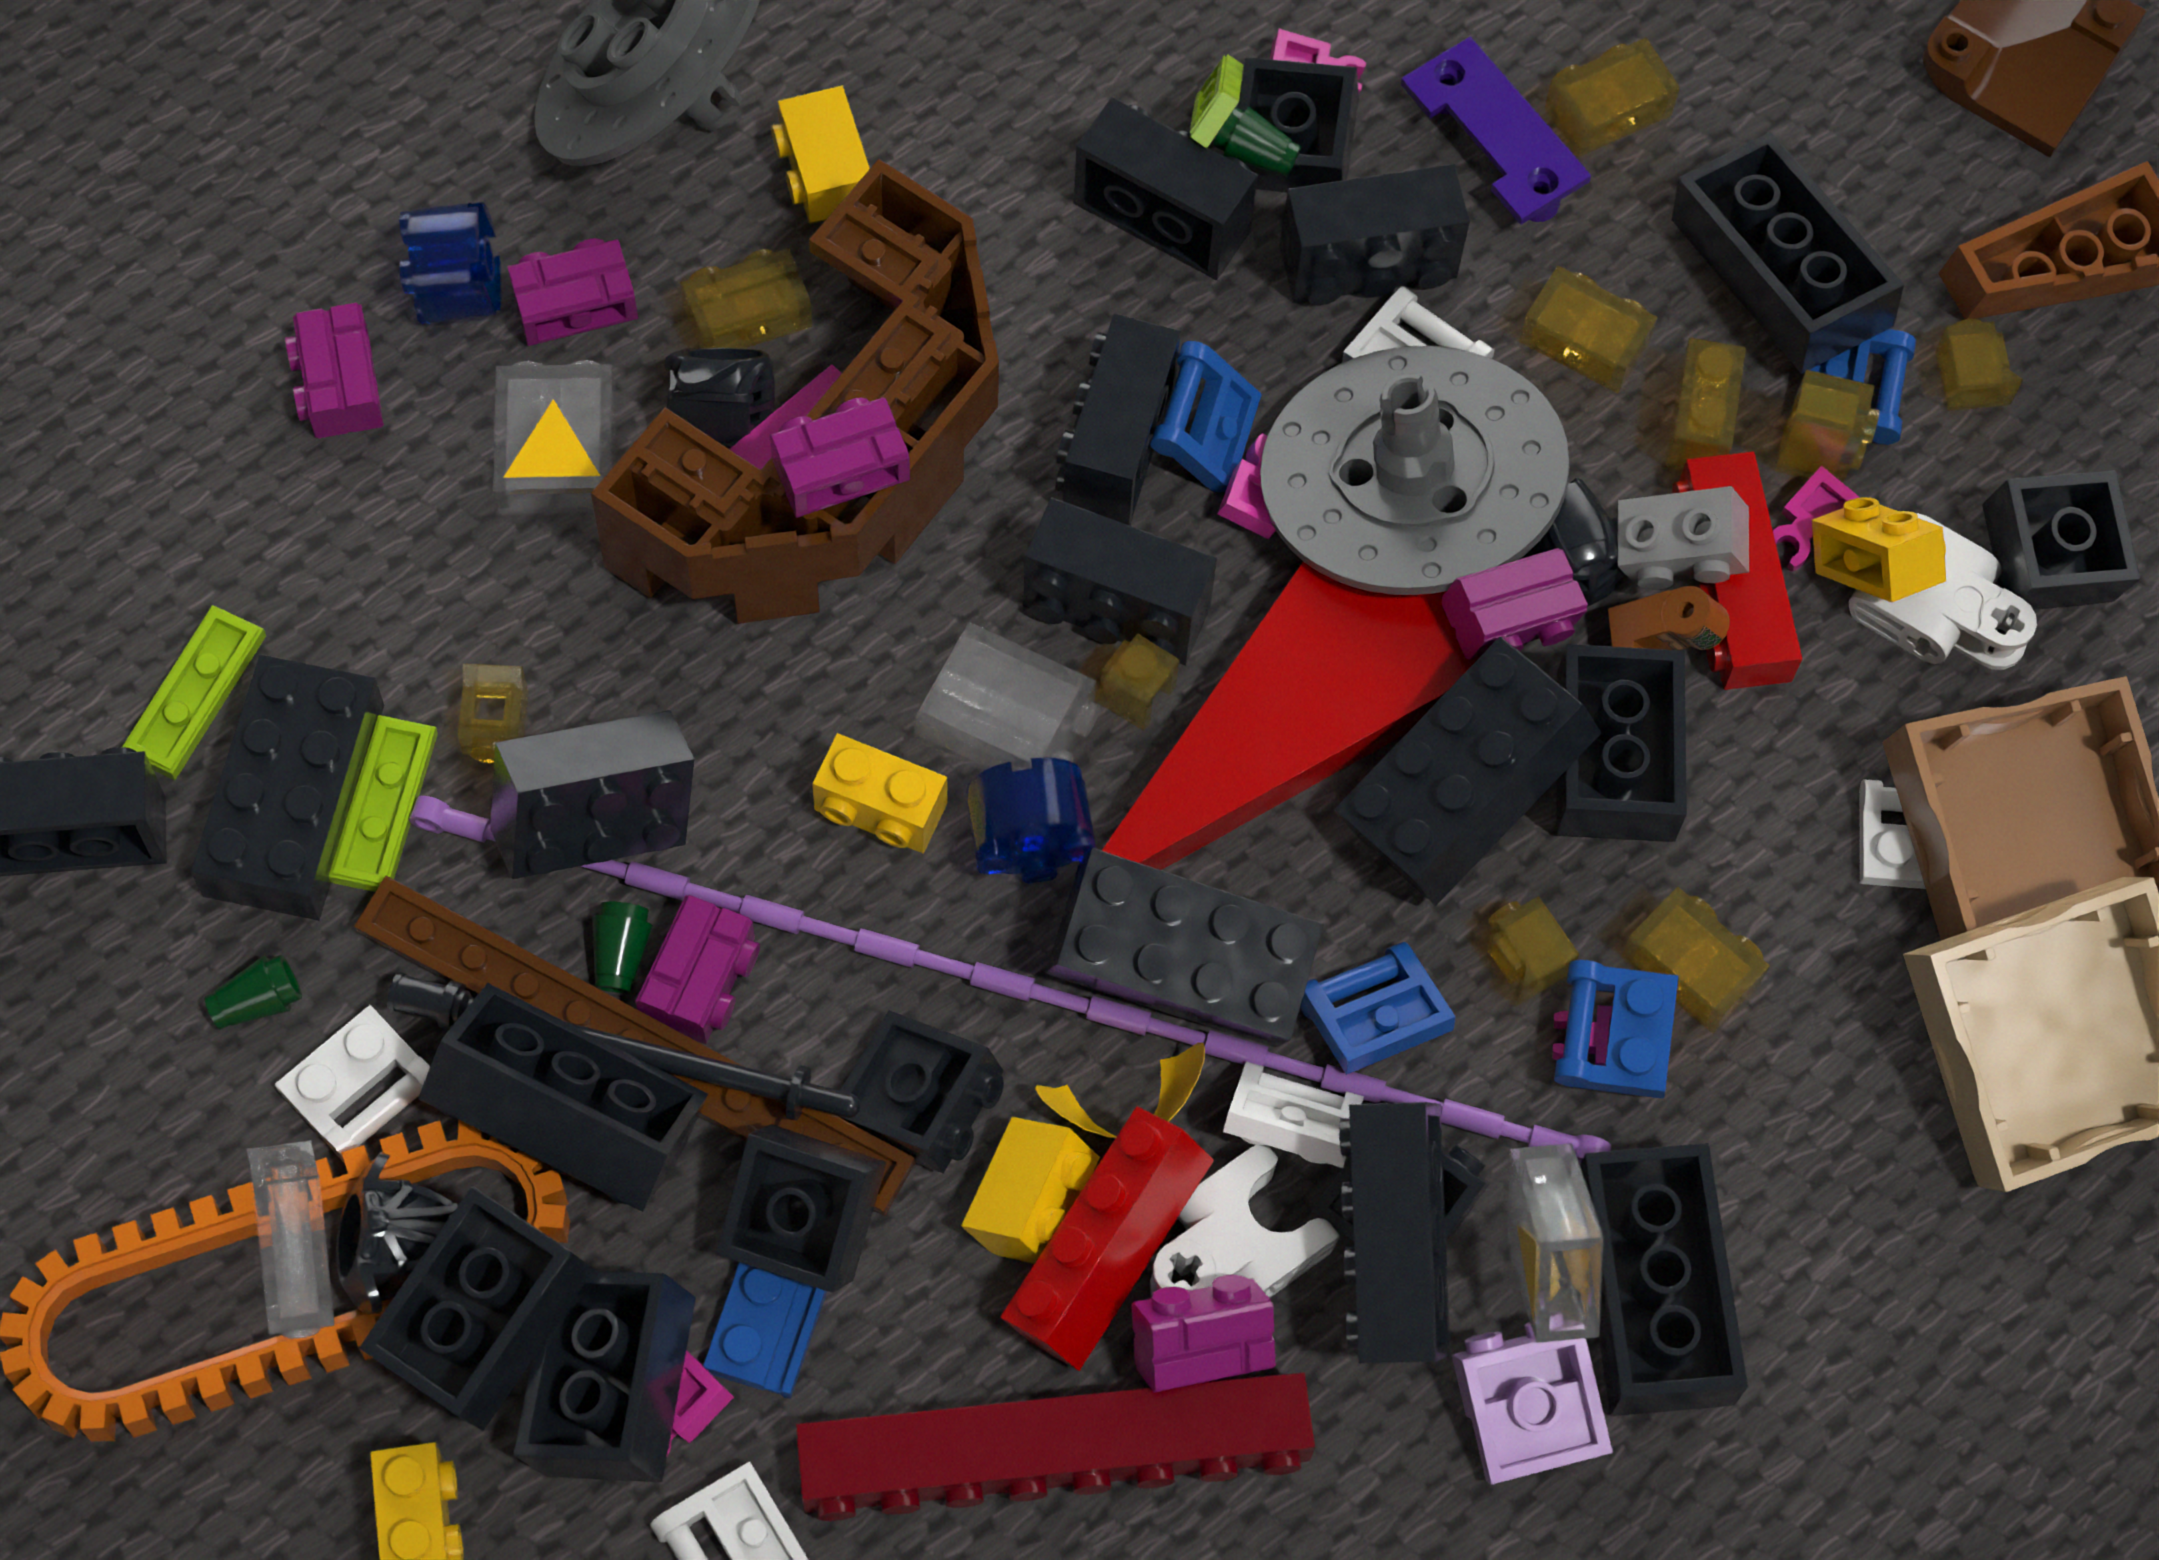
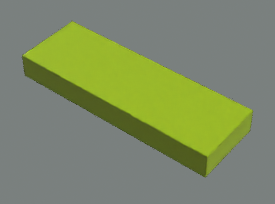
M1228 54L1226 57H1222L1195 98L1190 137L1206 148L1239 102L1244 65Z
M212 605L122 747L130 748L137 752L145 751L154 771L176 780L265 639L264 629Z
M378 715L329 873L331 883L376 892L385 876L392 879L395 878L411 825L409 817L417 797L420 795L438 735L436 727Z

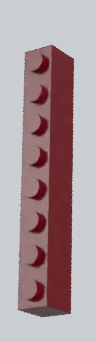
M1305 1372L1204 1382L1159 1392H1153L1151 1388L796 1424L804 1512H817L818 1520L821 1521L850 1519L856 1516V1508L881 1506L882 1513L907 1514L919 1510L921 1501L945 1499L946 1506L950 1508L973 1507L984 1502V1495L1009 1493L1010 1500L1033 1501L1048 1496L1047 1488L1073 1486L1074 1494L1092 1495L1111 1490V1482L1135 1479L1139 1488H1159L1173 1484L1175 1482L1174 1475L1200 1473L1201 1481L1218 1482L1237 1477L1238 1469L1263 1466V1472L1266 1475H1285L1301 1470V1462L1311 1461L1315 1449Z

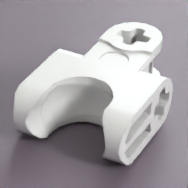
M1917 513L1919 519L1943 527L1946 545V582L1892 603L1856 589L1849 599V610L1852 618L1928 663H1942L1954 648L1990 669L2004 670L2014 666L2022 658L2026 644L2032 639L2037 627L2036 614L2031 605L2009 590L1995 585V582L2001 575L2002 568L1999 561L1990 552L1928 516ZM2010 613L2015 615L2013 620L2008 617ZM1997 630H2004L2006 634H2001ZM1989 646L1995 647L1993 652L1988 650Z
M1254 1145L1197 1186L1178 1216V1220L1187 1231L1169 1244H1166L1157 1254L1153 1265V1274L1150 1279V1293L1152 1296L1156 1290L1164 1287H1181L1191 1291L1211 1287L1213 1281L1220 1276L1241 1275L1248 1279L1253 1278L1270 1298L1330 1255L1340 1235L1330 1222L1321 1218L1310 1220L1304 1226L1291 1232L1269 1231L1254 1219L1250 1212L1248 1201L1258 1190L1270 1182L1278 1157L1268 1145ZM1173 1270H1176L1182 1276L1192 1272L1195 1275L1192 1286L1190 1287L1184 1280L1174 1284L1171 1281Z

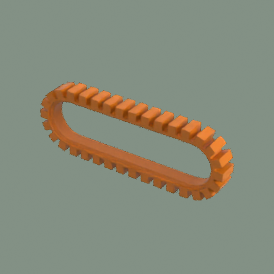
M459 1119L458 1140L447 1141L440 1120L417 1127L424 1149L412 1153L409 1152L402 1133L380 1140L383 1153L391 1156L382 1169L379 1179L394 1181L405 1179L414 1184L456 1169L483 1167L500 1171L517 1183L526 1196L528 1206L526 1222L556 1242L568 1243L570 1218L566 1205L569 1204L560 1175L550 1165L517 1148L501 1144L493 1136L487 1140V1133ZM362 1145L342 1152L348 1174L335 1178L327 1158L304 1164L309 1187L297 1190L289 1170L265 1177L272 1199L260 1202L249 1182L227 1190L233 1208L232 1212L222 1215L215 1199L210 1195L189 1202L195 1222L193 1225L184 1227L183 1222L173 1207L151 1215L156 1237L146 1240L139 1225L133 1220L112 1227L117 1250L108 1252L98 1234L94 1233L73 1240L79 1260L78 1263L68 1267L56 1249L35 1264L48 1282L42 1287L22 1276L9 1297L19 1310L25 1314L2 1313L0 1338L9 1350L0 1352V1359L5 1376L15 1386L13 1391L38 1419L43 1418L52 1430L74 1438L80 1427L91 1442L115 1441L116 1417H122L124 1426L134 1438L157 1430L151 1408L162 1405L163 1412L173 1425L195 1418L196 1415L190 1395L201 1392L202 1399L211 1412L234 1405L229 1382L240 1379L241 1385L250 1399L272 1392L273 1389L267 1369L279 1366L280 1373L288 1386L311 1379L305 1356L318 1353L319 1360L327 1373L350 1366L344 1343L356 1340L358 1347H360L393 1298L382 1301L383 1311L378 1314H367L357 1309L118 1390L92 1394L69 1388L55 1377L49 1365L48 1339L55 1319L72 1300L92 1289L343 1207L360 1174L371 1162L365 1146ZM360 1349L365 1360L372 1358Z

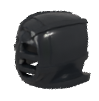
M687 348L673 352L666 357L664 362L665 369L670 372L667 409L726 448L730 449L771 415L775 402V379L772 371L773 362L767 352L740 348Z
M1575 478L1568 483L1565 499L1550 529L1520 559L1557 548L1563 549L1573 571V580H1585L1584 582H1578L1588 607L1608 597L1625 573L1618 567V516L1610 518L1599 499L1580 478Z
M382 1152L362 1171L345 1201L336 1246L339 1280L353 1304L361 1312L367 1314H378L383 1311L380 1297H385L390 1292L400 1290L458 1206L457 1203H452L451 1200L431 1189L411 1184L409 1180L379 1179L382 1169L391 1156ZM361 1225L359 1243H352L355 1231Z

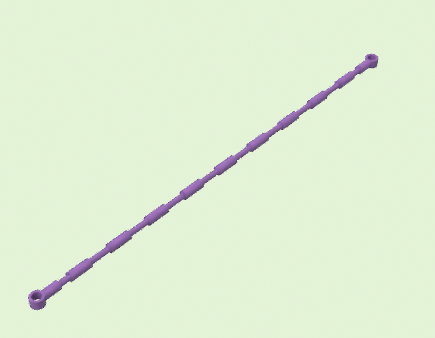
M430 796L417 797L409 817L411 824L417 828L437 834L445 831L483 843L486 839L495 841L490 830V819L452 809L445 802ZM609 860L607 862L581 866L625 879L626 885L681 901L684 900L685 895H692L718 907L738 912L756 923L798 934L799 931L855 946L854 951L910 968H913L916 964L971 980L970 985L1026 1002H1029L1030 998L1050 1003L1087 1014L1086 1019L1139 1035L1145 1036L1146 1032L1190 1045H1195L1198 1042L1204 1043L1205 1054L1245 1065L1247 1061L1320 1082L1322 1083L1321 1088L1344 1095L1347 1091L1364 1096L1363 1100L1375 1104H1380L1381 1101L1388 1103L1441 1104V1123L1498 1139L1499 1135L1522 1141L1528 1143L1529 1149L1567 1159L1576 1167L1580 1166L1585 1153L1611 1150L1610 1143L1599 1137L1591 1135L1572 1136L1535 1124L1533 1129L1504 1121V1115L1445 1099L1444 1103L1385 1086L1386 1081L1360 1073L1352 1072L1346 1075L1342 1068L1327 1064V1067L1323 1068L1268 1052V1047L1213 1030L1206 1034L1152 1018L1151 1012L1093 996L1090 1000L1035 984L1034 978L980 962H976L974 966L919 950L918 944L861 928L857 932L806 917L804 916V911L747 894L744 898L690 883V878L634 861H631L629 865Z

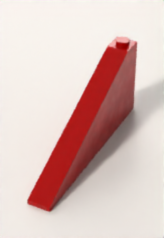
M1303 562L1102 851L1163 870L1407 734L1480 658L1472 660L1465 658L1455 636L1456 629L1451 627L1441 604V597L1446 591L1420 595H1393L1371 592L1335 581Z

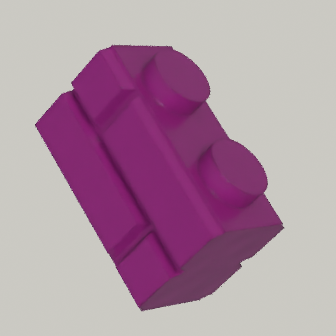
M597 238L587 239L578 243L571 251L551 256L545 252H534L522 257L518 264L507 266L513 296L528 346L638 319L634 290L618 239L608 242Z
M350 303L330 307L327 311L316 309L296 313L293 316L296 336L285 337L291 370L302 371L304 385L293 387L299 420L310 419L316 438L384 426L368 328L362 306L358 303Z
M884 397L871 402L866 398H854L841 404L834 414L813 421L807 416L796 417L785 422L778 432L770 434L773 463L796 518L910 480V457L899 428L896 426L888 402Z
M1553 549L1455 579L1441 597V604L1451 627L1456 629L1455 636L1466 659L1472 660L1480 657L1500 636L1520 652L1524 648V643L1540 639L1542 646H1551L1569 638L1575 633L1573 626L1587 612L1588 604L1578 582L1572 578L1573 571L1563 549Z
M685 895L637 997V1010L695 1041L707 1044L713 1028L723 1031L729 1022L736 1002V997L730 995V991L737 976L741 975L747 978L756 963L760 943L754 942L753 921L731 910L717 908L715 904L692 895Z
M1224 1275L1216 1278L1211 1287L1191 1291L1181 1287H1164L1156 1290L1151 1299L1132 1303V1322L1135 1333L1133 1338L1134 1361L1137 1371L1153 1392L1270 1369L1276 1366L1275 1341L1272 1336L1274 1332L1273 1305L1271 1299L1253 1278L1248 1279L1241 1275Z

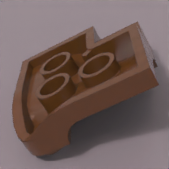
M1960 0L1948 17L1945 16L1931 34L1923 53V63L1935 86L1951 101L2051 158L2098 92L2111 68L2135 36L2147 10L2130 0ZM1949 45L1957 46V47H1959L1962 51H1954V50L1950 49L1948 46H1949Z

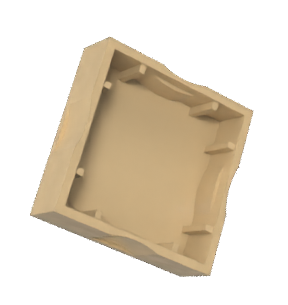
M2121 877L1903 954L1973 1175L1979 1187L2008 1192L2085 1164L2096 1155L2114 1146L2159 1137V893L2154 877Z

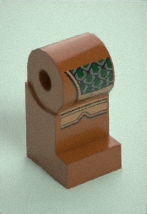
M1684 586L1674 590H1667L1608 609L1612 647L1682 650L1688 647L1699 650L1711 649L1725 638L1730 622L1727 610L1705 591L1695 586Z

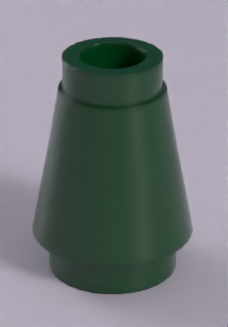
M1235 107L1218 131L1213 144L1214 147L1224 152V157H1234L1246 165L1273 173L1277 172L1285 177L1290 173L1302 146L1292 142V139L1250 107L1245 111Z
M606 901L601 903L599 915L592 917L594 976L596 977L594 987L606 992L623 994L631 992L632 982L635 979L653 927L652 924L647 922L649 909L626 902Z
M279 955L270 960L263 956L216 989L214 993L205 996L204 1000L213 1022L221 1030L230 1025L234 1026L291 1011V1004L302 999V993L296 976L284 956Z

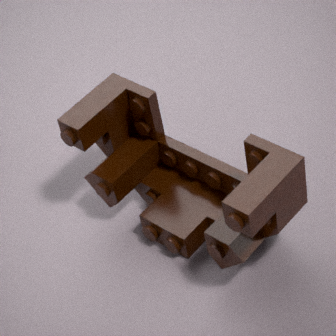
M878 159L809 239V249L812 254L847 275L848 282L890 309H897L806 416L810 417L813 421L834 414L841 404L854 398H866L869 402L883 397L886 398L896 426L899 428L910 457V480L796 518L772 457L760 470L664 407L591 492L604 568L649 598L656 593L665 581L691 599L734 594L738 624L820 613L818 582L860 576L878 553L896 564L963 483L964 448L998 408L999 359L996 343L993 338L989 304L983 271L980 267L972 217Z

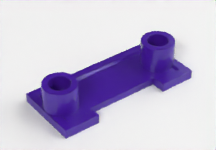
M1471 36L1401 78L1400 85L1429 119L1438 113L1451 114L1504 177L1492 183L1491 191L1520 225L1528 220L1544 222L1552 219L1557 214L1563 198L1590 182L1591 174ZM1534 191H1541V192H1544L1545 194H1539V193H1536V192H1534Z

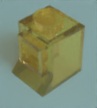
M1965 319L1946 326L1935 350L1948 411L2011 405L2023 379L2009 370L2010 364L2002 332H1996L1994 321L1982 322L1978 319Z
M1139 634L1134 637L1131 643L1124 640L1102 669L1101 687L1092 700L1142 731H1145L1151 722L1152 704L1155 695L1161 690L1170 696L1176 688L1180 659Z
M463 663V690L457 735L463 754L471 755L473 759L480 762L494 763L495 742L524 737L529 691L523 666ZM481 698L505 699L503 720L479 719Z
M1539 896L1522 906L1518 901L1508 903L1488 919V923L1493 928L1487 951L1509 983L1513 984L1516 981L1519 983L1516 1007L1566 978L1569 962L1578 959L1580 955Z

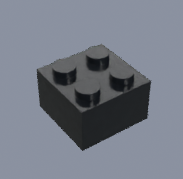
M1246 57L1238 108L1245 111L1250 107L1292 139V142L1302 146L1287 177L1277 172L1273 173L1247 165L1252 172L1258 174L1256 189L1287 192L1290 188L1347 180L1359 102L1357 67Z
M2116 470L2007 479L1982 504L1992 553L2002 568L2001 575L1998 578L1999 586L2024 599L2031 605L2033 610L2114 602L2140 580Z
M773 1124L749 1133L716 1254L831 1293L836 1292L854 1281L887 1162Z

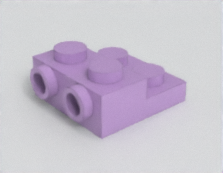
M1560 1316L1538 1319L1534 1321V1324L1531 1321L1524 1325L1526 1336L1503 1341L1501 1332L1484 1333L1464 1340L1467 1351L1452 1355L1465 1414L1472 1419L1485 1478L1490 1484L1613 1453L1584 1329L1573 1324L1563 1326L1562 1317Z

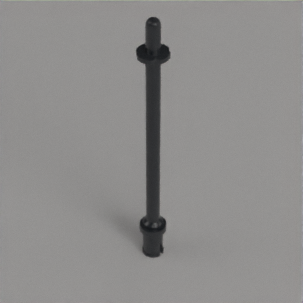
M400 972L395 975L390 985L387 1007L391 1011L396 1012L397 1010L437 1020L439 1028L450 1030L474 998L470 991H467V986L464 983L450 981L447 985L411 977ZM569 1023L664 1072L785 1102L786 1117L790 1120L797 1121L804 1107L845 1118L856 1116L861 1108L858 1097L851 1093L811 1084V1068L800 1065L793 1077L788 1078Z

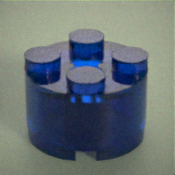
M484 202L463 203L400 212V232L404 244L408 245L409 259L400 261V278L404 293H414V306L418 322L437 323L496 315V310H500L502 306L500 255L493 256L489 238H495L496 234L486 204Z
M1039 757L1031 758L1032 769L1013 772L1010 761L988 768L970 780L967 786V807L979 873L988 875L1021 873L1023 882L1028 884L1051 881L1058 875L1057 868L1080 860L1092 848L1097 849L1086 784L1083 780L1082 770L1077 764L1060 758Z

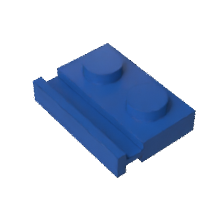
M739 1262L703 1366L714 1376L759 1390H767L791 1399L827 1291Z

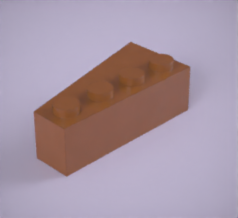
M2148 161L1959 245L1938 274L1965 320L2158 286L2159 179Z

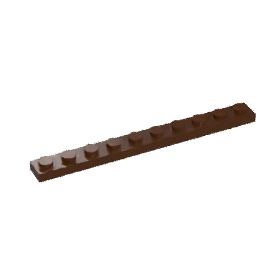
M388 876L384 877L354 926L359 934L446 981L466 984L467 991H470L474 996H477L485 985L489 983L565 1022L740 1065ZM668 1073L708 1093L699 1117L746 1142L749 1133L773 1124L887 1162L874 1206V1211L883 1216H886L916 1163L911 1155L836 1115L804 1107L800 1118L794 1121L786 1117L785 1102Z

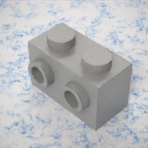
M1732 486L1618 500V567L1636 586L1651 590L1669 588L1673 585V581L1695 579L1704 583H1719L1728 580L1731 574L1748 573L1749 507Z

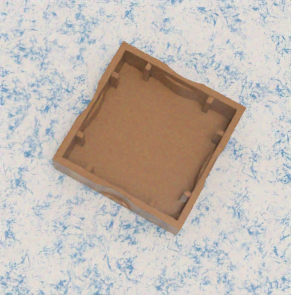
M2127 676L2051 692L2032 702L2018 706L2001 708L1981 707L1907 723L1882 742L1941 941L2121 877H2154L2159 893V796L2153 778L2151 752Z

